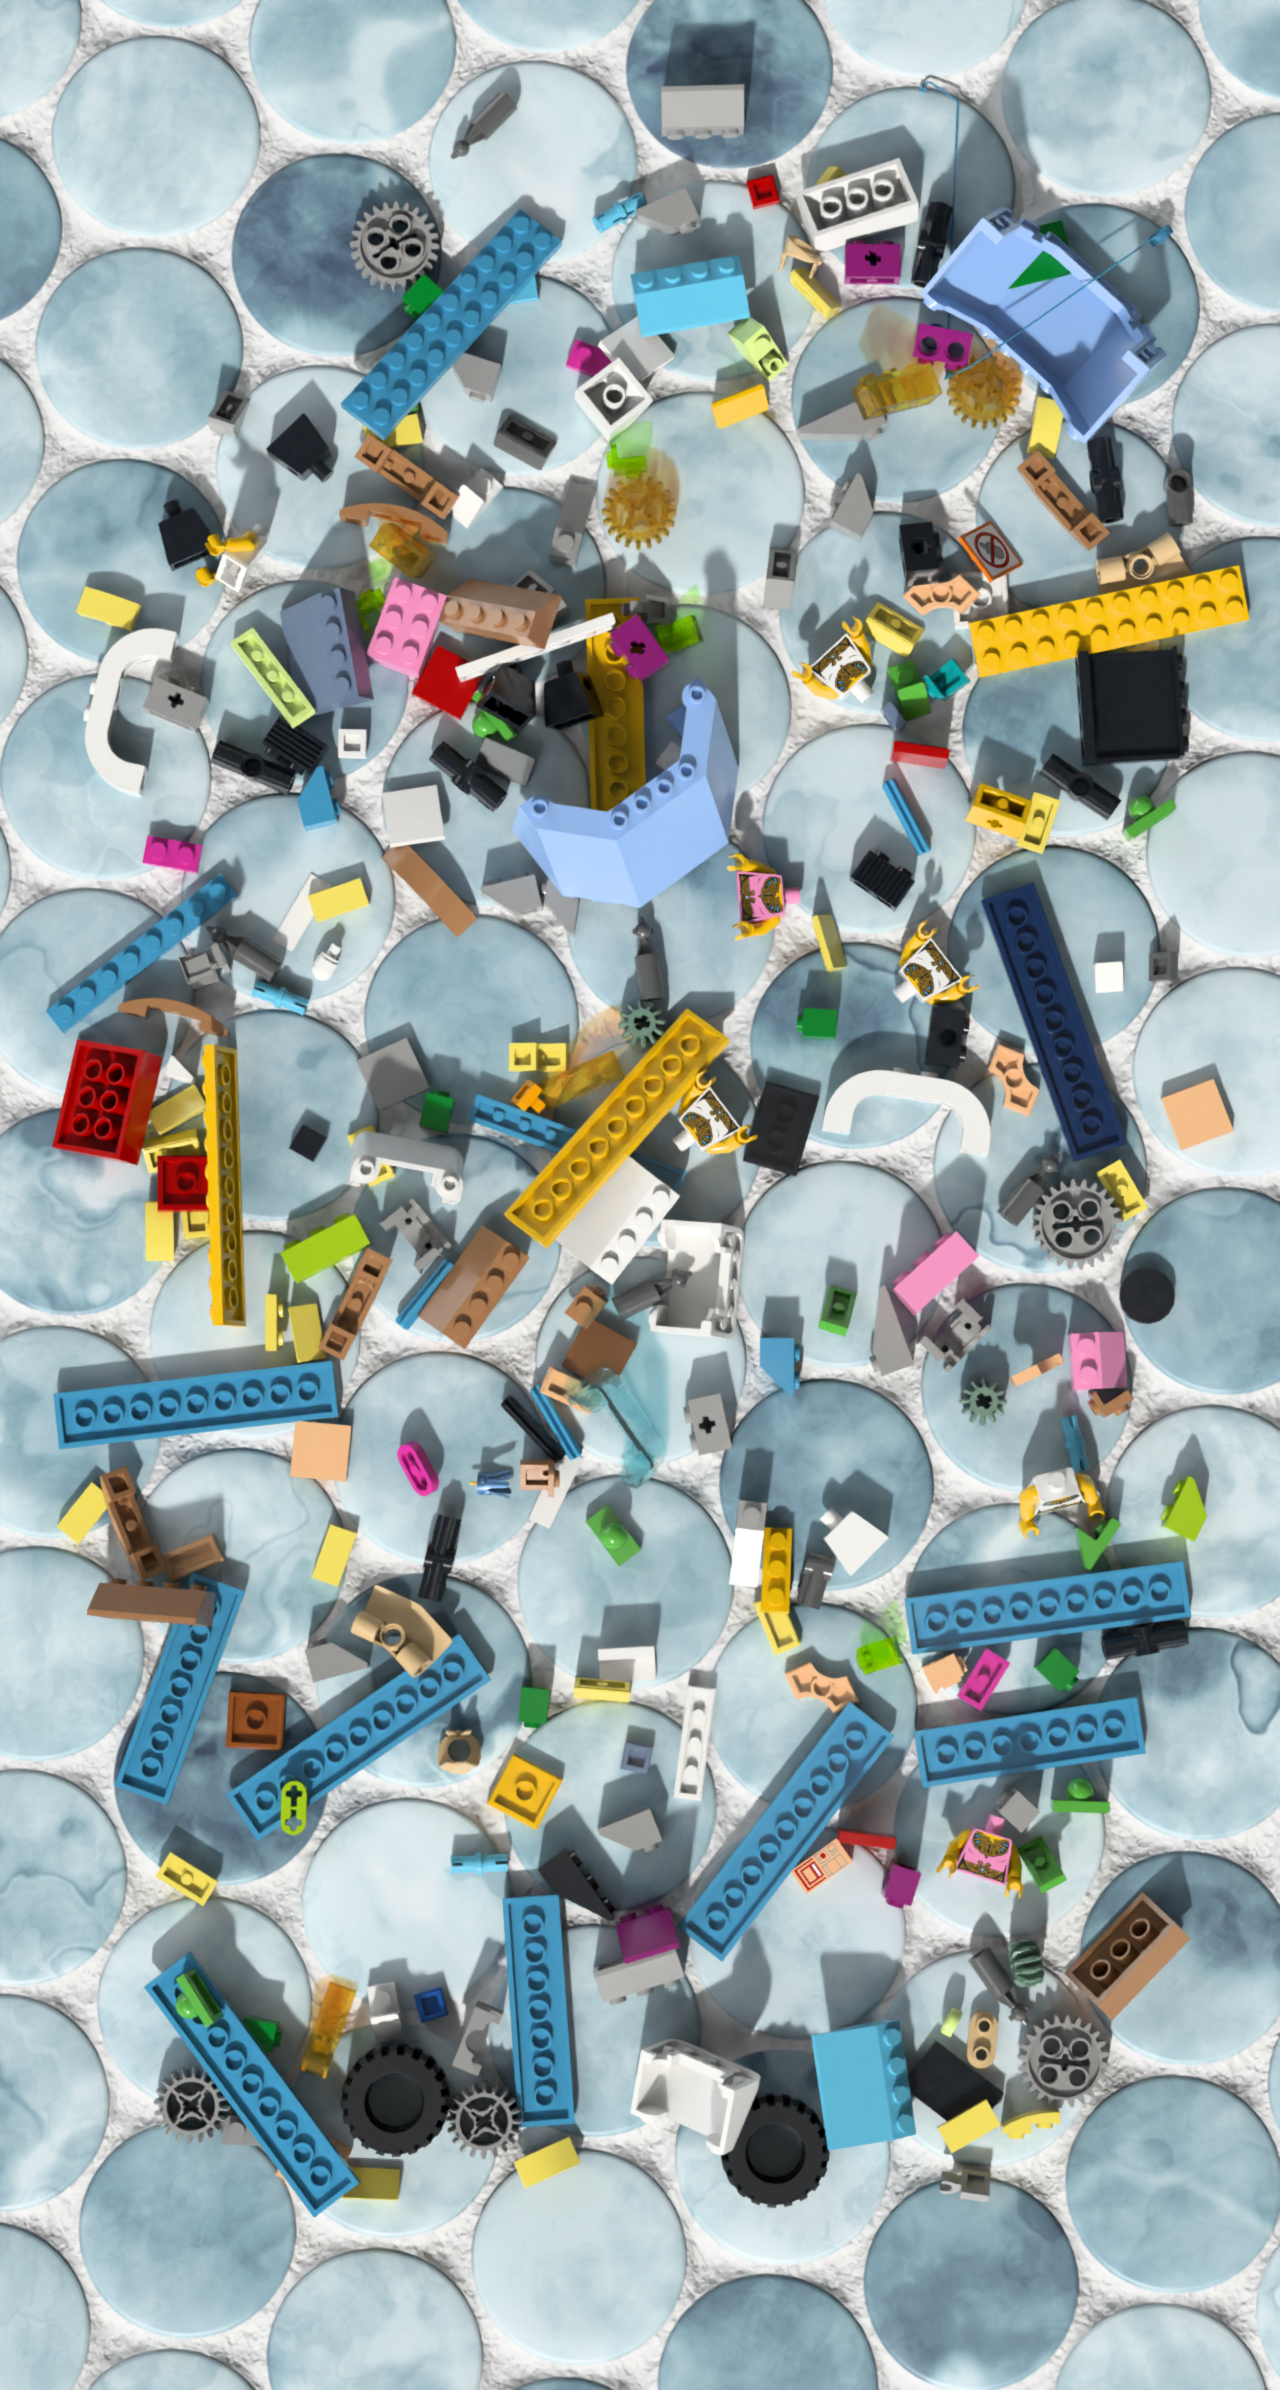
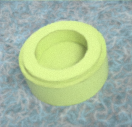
M955 2007L951 2008L941 2027V2033L951 2037L963 2012Z

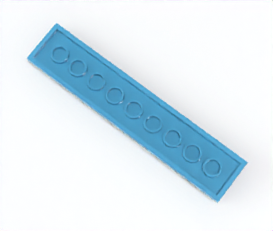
M519 209L445 289L444 293L433 302L341 402L342 408L382 440H385L561 248L562 241Z
M333 1361L53 1394L60 1450L339 1417Z
M1184 1561L904 1598L912 1655L1191 1617Z
M460 1633L452 1638V1644L422 1674L412 1678L407 1671H404L226 1794L257 1841L281 1826V1792L285 1784L293 1780L304 1783L308 1791V1806H310L491 1681V1678ZM295 1785L292 1786L291 1790L287 1791V1796H292V1806H297V1797L302 1796V1791H298ZM292 1809L291 1818L296 1815V1810Z
M849 1701L677 1927L722 1962L894 1736Z
M191 1951L144 1987L314 2218L361 2182ZM193 1968L197 1971L224 2014V2017L207 2028L199 2016L193 2019L183 2018L177 2013L175 2008L176 1999L183 1992L176 1978Z

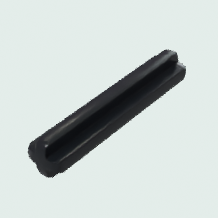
M510 1395L503 1400L501 1407L551 1460H554V1463H559L565 1457V1451L513 1396Z

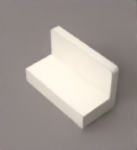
M654 1646L598 1648L600 1679L638 1681L654 1680L656 1678Z

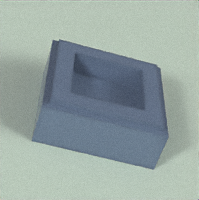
M891 701L882 707L881 714L895 733L898 734L906 728V721Z
M626 1741L620 1769L648 1775L654 1746Z

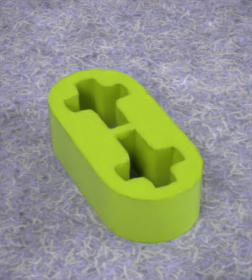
M293 1780L288 1782L281 1792V1827L284 1832L290 1835L301 1833L307 1825L308 1791L305 1784L301 1781ZM293 1785L297 1786L298 1791H302V1796L297 1797V1806H292V1796H287V1791L291 1790ZM292 1809L296 1810L297 1819L302 1821V1824L297 1825L296 1830H292L291 1825L286 1824V1819H290L292 1816Z

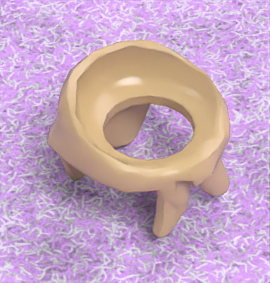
M789 235L786 238L785 248L780 256L781 264L778 270L782 271L788 257L791 256L802 261L814 263L809 278L812 279L816 274L817 266L823 263V258L820 254H814L812 246L797 236Z
M458 1729L446 1731L448 1736L440 1741L437 1756L438 1765L442 1770L460 1775L469 1773L472 1769L479 1766L481 1751L478 1740L471 1734L472 1730L462 1731ZM464 1740L470 1745L471 1753L465 1761L457 1762L450 1758L448 1748L453 1741Z

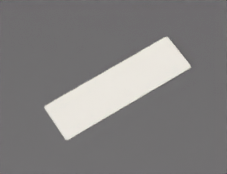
M310 874L275 934L273 941L293 951L314 916L308 896L329 889L331 885Z
M565 1455L559 1463L554 1464V1470L560 1471V1487H554V1497H548V1490L541 1491L529 1516L530 1520L548 1529L551 1527L583 1460L582 1457L579 1456L574 1460H570Z

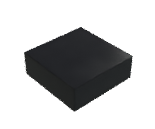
M302 1124L289 1149L314 1163L328 1138Z

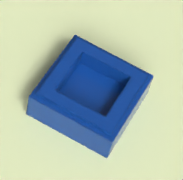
M441 1987L413 1995L421 2023L449 2015Z

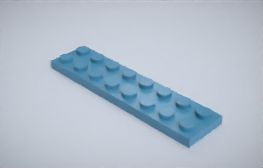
M194 1572L191 1574L186 1590H190V1585L207 1586L208 1592L216 1593L213 1625L208 1627L173 1624L114 1785L166 1805L169 1804L246 1592Z
M1137 1697L913 1731L922 1788L1146 1753Z
M549 1894L502 1898L517 2107H521V2112L517 2113V2118L523 2119V2122L518 2124V2128L575 2124L559 1895Z

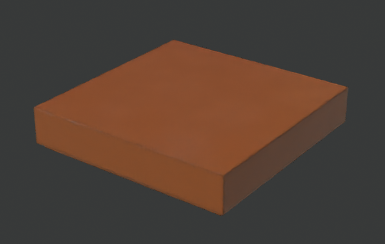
M594 1320L587 1330L582 1327L561 1366L611 1393L637 1343Z
M230 1690L226 1747L283 1750L286 1693Z

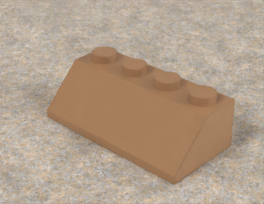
M470 579L447 596L439 621L458 633L545 649L562 596Z
M481 1225L454 1263L452 1269L420 1311L418 1317L465 1349L530 1257Z
M110 1578L109 1583H99L87 1609V1615L103 1618L212 1627L216 1593L208 1592L207 1586L190 1585V1590L180 1589V1584L163 1582V1588L153 1587L152 1581L136 1580V1585H126V1579Z
M1142 1892L1064 1974L1113 2020L1191 1938Z

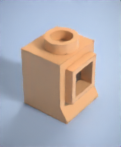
M950 1653L922 1667L935 1694L938 1693L941 1686L943 1689H946L962 1681L960 1677L964 1675V1672L968 1671L961 1656L955 1657L954 1653Z

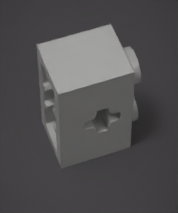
M167 676L164 679L156 677L143 705L145 712L197 733L210 704L208 699L204 697L205 692L194 687H190L189 690L179 686V681ZM179 697H181L183 706L178 704L176 708H174V705L171 701H177Z
M721 1393L687 1400L688 1406L683 1407L686 1424L692 1423L694 1434L689 1435L692 1451L698 1450V1454L701 1456L732 1449ZM704 1417H708L710 1422L714 1421L715 1426L711 1427V1433L706 1434L705 1429L699 1428V1424L703 1423Z

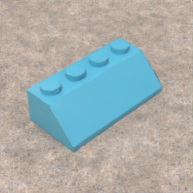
M739 255L630 274L633 300L642 337L750 318Z

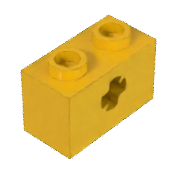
M980 783L971 799L965 821L1018 839L1026 825L1032 801Z

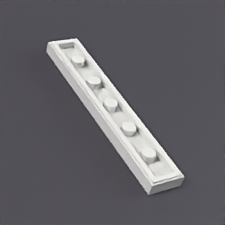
M613 613L550 634L545 649L518 645L455 667L460 682H464L493 672L501 665L510 666L616 629V621Z

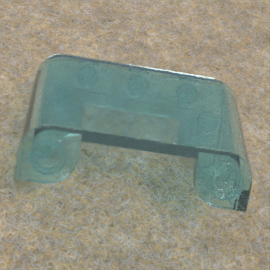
M600 1368L562 1394L570 1406L578 1404L584 1411L589 1413H596L606 1408L632 1446L631 1449L621 1455L624 1459V1468L618 1474L626 1487L637 1489L654 1475L667 1455V1447L614 1370Z

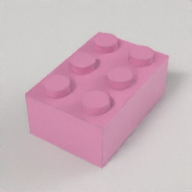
M395 577L366 653L368 661L419 679L441 622L439 620L447 596Z
M957 1231L952 1236L948 1232L945 1233L934 1244L936 1250L931 1255L926 1251L913 1263L916 1269L911 1273L905 1270L892 1282L896 1287L891 1292L913 1316L979 1257Z

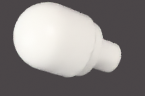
M332 943L326 953L321 952L312 965V974L316 979L324 981L333 975L339 962L336 960V957L342 948Z

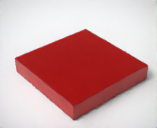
M437 645L413 689L412 695L461 721L473 699L472 696L475 695L486 674L460 682L455 667L469 663V661Z
M894 741L890 761L945 769L950 750L937 746Z
M207 1155L157 1156L158 1212H209L206 1204V1195L208 1193V1180L205 1175V1167L208 1164Z
M837 1827L836 1838L840 1843L894 1849L896 1846V1837L893 1834Z

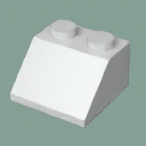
M619 357L576 389L574 398L608 442L628 428L653 402L651 396Z

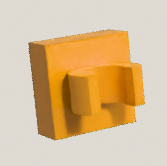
M527 1080L510 1100L524 1112L530 1107L540 1113L546 1106L538 1098V1095L543 1090L530 1080Z

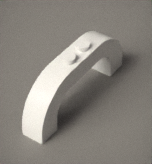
M149 628L124 636L107 652L101 663L98 677L93 678L90 694L93 695L92 703L86 706L84 712V721H87L85 729L87 754L93 767L105 782L116 790L129 795L142 797L148 770L143 765L121 760L112 751L111 734L124 679L128 671L142 661L156 660L173 664L179 636L174 631Z
M893 1067V1071L872 1070L857 1074L845 1081L835 1091L824 1113L821 1131L849 1135L854 1109L867 1097L883 1095L940 1104L951 1109L960 1121L962 1133L959 1152L982 1156L989 1154L991 1129L987 1113L981 1102L962 1085L949 1080L939 1079L937 1074L922 1071L919 1076L909 1074V1069Z

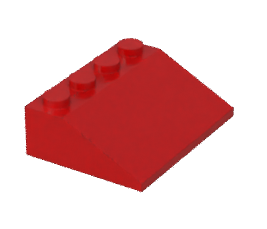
M77 1039L52 1147L138 1166L163 1057L145 1050Z

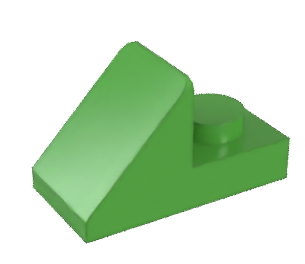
M914 660L887 668V673L904 720L907 722L930 714L931 709L925 683L921 682Z
M830 1285L819 1321V1329L846 1336L857 1293Z
M1109 1517L1107 1521L1102 1519L1093 1532L1097 1535L1095 1539L1079 1528H1075L1083 1568L1091 1570L1120 1527V1522L1112 1517Z
M1042 1836L1018 1848L1023 1863L1042 1894L1067 1880Z

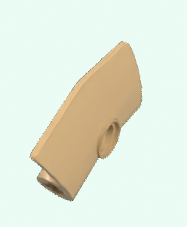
M1169 532L1139 551H1132L1128 555L1100 559L1095 562L1100 595L1191 576L1193 574L1181 557L1180 549ZM1138 559H1144V567L1140 571H1134V562Z
M378 1585L374 1586L365 1611L361 1610L357 1614L351 1628L352 1634L385 1648L412 1678L419 1676L430 1667L453 1642L449 1635L421 1605ZM392 1634L401 1635V1639L396 1644L387 1642Z

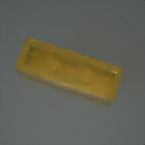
M918 362L912 363L898 371L896 368L888 369L878 376H875L874 373L867 374L859 379L860 383L851 390L864 421L928 405L943 393L931 363L919 365Z

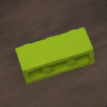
M348 1212L333 1220L334 1225L326 1229L322 1225L310 1231V1237L300 1242L298 1238L284 1245L285 1251L280 1254L297 1284L372 1245L355 1214L351 1216Z

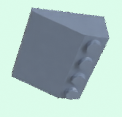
M336 588L315 594L280 611L291 678L315 709L316 714L313 716L374 700L354 591Z

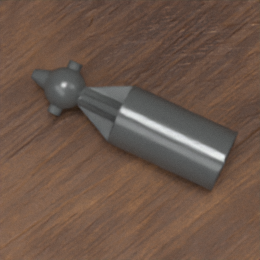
M499 91L469 122L464 140L455 142L450 157L452 159L464 157L469 153L470 145L484 139L488 140L518 109L514 101L506 93Z
M639 917L638 925L633 929V934L640 939L637 955L634 957L640 1000L647 1002L664 999L665 991L659 953L655 952L648 939L651 933H653V928H650L643 917Z
M220 926L206 927L212 941L215 943L223 942L232 959L268 982H272L280 971L283 961L251 940L244 937L228 936L226 930Z
M1056 1152L1052 1156H1043L1041 1158L1042 1168L1028 1177L1024 1176L999 1208L998 1214L1017 1227L1044 1193L1043 1187L1048 1173L1058 1172L1060 1154Z
M674 1269L670 1279L647 1280L611 1298L623 1321L662 1302L661 1299L673 1286L680 1287L681 1289L685 1288L687 1280L693 1274L691 1271L683 1272Z
M990 1947L984 1948L971 1957L968 1962L992 1997L1011 2008V2015L1008 2016L1010 2021H1020L1027 2026L1029 2024L1027 2015L1030 2007L1018 2004L1014 1982Z

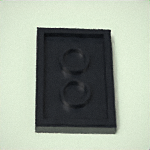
M766 1081L750 1137L757 1135V1139L748 1142L743 1162L796 1177L820 1096Z
M936 2040L908 2076L910 2093L946 2121L984 2099H987L993 2109L1004 2094L998 2087Z

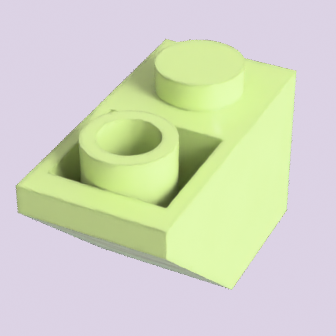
M753 318L741 320L727 333L740 354L766 382L769 383L789 365L764 325Z

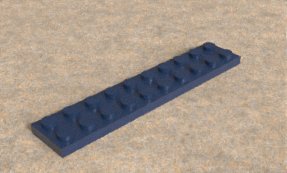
M1034 882L981 900L1073 1163L1126 1145L1123 1131Z

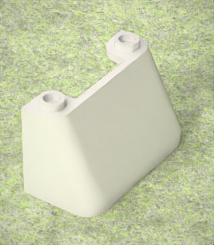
M364 1131L355 1137L351 1149L346 1185L359 1187L361 1183L373 1182L379 1175L381 1164L432 1173L430 1186L435 1187L437 1194L441 1196L442 1203L455 1205L461 1201L463 1157L458 1149L370 1131Z
M662 1219L657 1236L662 1247L668 1249L665 1279L671 1278L674 1269L683 1272L691 1271L693 1275L687 1280L685 1288L681 1289L680 1287L673 1286L663 1297V1304H657L650 1311V1331L731 1339L736 1328L744 1252V1233L742 1229L722 1223Z
M666 2039L641 2050L630 2113L640 2117L643 2122L650 2124L664 2118L673 2120L706 2135L705 2145L710 2148V2151L717 2155H725L734 2149L758 2092L761 2078L758 2073L688 2042L679 2039Z

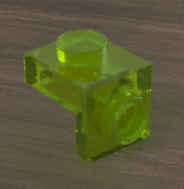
M616 443L610 444L611 452H606L607 468H613L614 477L625 475L626 478L632 479L641 477L642 473H647L645 455L618 458Z
M380 588L376 591L369 589L359 596L360 600L357 601L360 624L365 633L371 630L364 616L385 605L386 599Z
M689 615L668 625L661 624L656 626L658 632L657 642L664 652L678 653L704 642L695 615Z
M896 1636L856 1648V1661L864 1675L904 1663Z

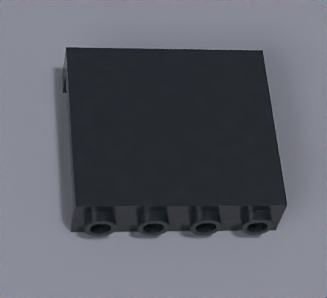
M1173 646L1169 650L1102 654H1089V651L1077 652L1075 670L1082 766L1182 760L1185 752L1189 751L1188 735H1183V725L1187 724L1186 708L1181 707V697H1185L1184 681L1179 680V670H1183L1182 653L1178 654L1177 646Z

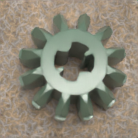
M638 1000L637 1010L629 1003L627 1008L631 1014L626 1012L620 1013V1017L628 1022L618 1023V1028L628 1029L621 1036L623 1039H626L632 1035L633 1037L630 1040L631 1046L636 1044L637 1039H641V1048H645V1039L648 1038L653 1045L657 1042L653 1033L658 1036L664 1034L656 1026L665 1025V1020L656 1019L662 1014L661 1009H657L653 1013L651 1012L654 1006L653 1002H649L647 1008L643 1009V1001ZM642 1018H646V1024H650L649 1027H643L641 1030L636 1029L637 1023L634 1024L635 1020L641 1021Z
M981 1378L980 1388L975 1380H971L970 1386L974 1391L965 1387L962 1389V1392L968 1395L969 1398H960L959 1403H968L969 1407L961 1410V1413L964 1415L972 1411L973 1414L969 1418L971 1423L976 1420L978 1415L980 1416V1425H985L986 1415L991 1423H995L996 1418L992 1412L1001 1416L1004 1414V1411L998 1408L997 1405H1006L1007 1400H998L997 1396L1002 1395L1005 1391L1003 1388L996 1392L993 1391L997 1385L995 1380L990 1383L989 1387H986V1378ZM979 1394L983 1397H989L990 1402L987 1403L989 1405L987 1409L976 1405V1401L979 1400L977 1398Z
M1022 1938L1009 1943L1007 1950L1008 1961L1015 1984L1019 1987H1032L1042 1983L1044 1979V1966L1037 1942L1032 1938Z

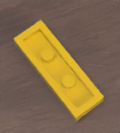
M764 1528L761 1613L789 1614L791 1528Z

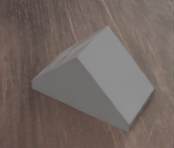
M224 390L208 415L207 422L210 430L237 439L250 404V398Z

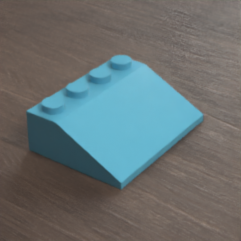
M876 2020L811 2035L828 2150L896 2140L916 2135L900 2020Z

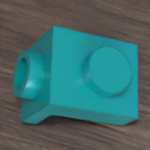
M953 658L932 675L926 674L923 677L927 683L925 685L927 693L933 699L938 698L944 702L971 682Z

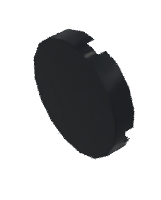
M1144 1268L1132 1272L1124 1279L1119 1288V1303L1122 1311L1129 1319L1137 1323L1151 1324L1159 1322L1170 1313L1174 1305L1175 1292L1173 1285L1165 1274L1156 1269Z

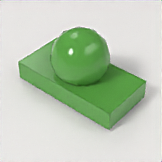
M478 691L472 696L476 703H478L482 691ZM483 710L473 718L472 729L478 737L490 738L497 731L507 741H513L519 736L514 727Z
M1147 796L1133 798L1128 806V812L1130 817L1137 822L1127 827L1122 834L1127 841L1133 840L1171 815L1177 806L1172 799L1156 808L1154 801Z
M609 1505L586 1521L618 1566L641 1550Z
M1075 1778L1068 1784L1066 1790L1068 1799H1050V1809L1054 1812H1110L1109 1801L1092 1800L1094 1787L1085 1778Z
M194 1968L176 1978V1981L183 1990L177 1997L175 2004L177 2013L181 2017L193 2019L199 2016L206 2028L224 2017L221 2009Z

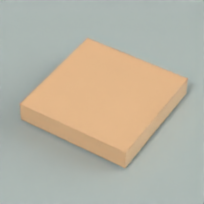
M1214 1079L1161 1098L1180 1151L1234 1131Z
M306 1421L295 1422L290 1477L346 1482L352 1426Z

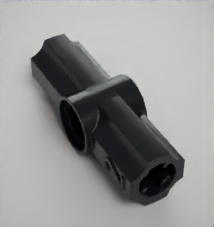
M930 202L924 230H921L915 253L917 258L910 282L916 285V287L925 288L938 272L939 262L943 259L948 239L946 234L953 207L946 203Z
M1097 437L1087 441L1088 459L1091 468L1089 471L1090 487L1092 494H1095L1099 520L1101 523L1110 524L1124 518L1120 497L1121 478L1119 468L1115 466L1111 437Z
M221 740L216 745L210 761L212 764L241 775L251 782L260 783L286 795L292 789L297 772L266 760L259 754L247 752ZM256 761L261 764V769L255 774L248 773L246 770L251 762Z
M444 741L438 745L429 758L432 764L451 778L450 781L467 795L471 794L492 812L498 809L508 796L505 790L486 776V772L469 758L466 760Z
M1054 753L1039 773L1066 792L1072 800L1082 803L1106 821H1108L1122 801L1094 782L1089 774L1081 773ZM1076 781L1084 782L1087 786V792H1076L1073 788V783Z
M438 1514L432 1541L428 1544L423 1567L425 1569L418 1597L442 1602L448 1574H451L457 1549H455L462 1520Z
M1184 1621L1157 1626L1154 1624L1130 1628V1631L1100 1636L1105 1660L1135 1655V1657L1158 1653L1162 1649L1176 1648L1189 1644L1188 1632Z

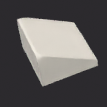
M1123 961L1095 963L1093 965L1095 993L1123 991Z
M171 1054L165 1074L171 1079L195 1084L196 1079Z

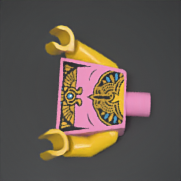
M740 853L728 855L729 858L735 860V866H727V870H740V872L736 873L740 922L733 925L732 928H739L741 935L736 936L735 939L739 941L746 937L765 935L779 925L781 918L785 916L784 904L800 903L799 887L783 888L782 875H777L775 869L759 861L745 858Z
M989 1814L985 1830L972 1826L971 1830H963L950 1841L943 1861L936 1870L940 1873L943 1867L948 1868L950 1871L948 1878H951L956 1870L1004 1885L1006 1886L1004 1893L1006 1897L1009 1896L1010 1889L1018 1892V1899L1021 1898L1023 1892V1885L1021 1883L1022 1863L1018 1848L1012 1844L1011 1838L1001 1835L1006 1819Z

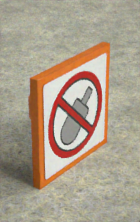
M992 521L958 537V540L971 556V560L975 561L979 567L978 570L984 573L990 583L1023 565Z

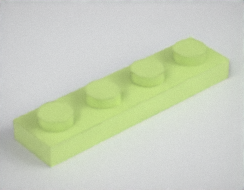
M254 628L249 629L230 642L233 650L292 728L316 714L313 706Z

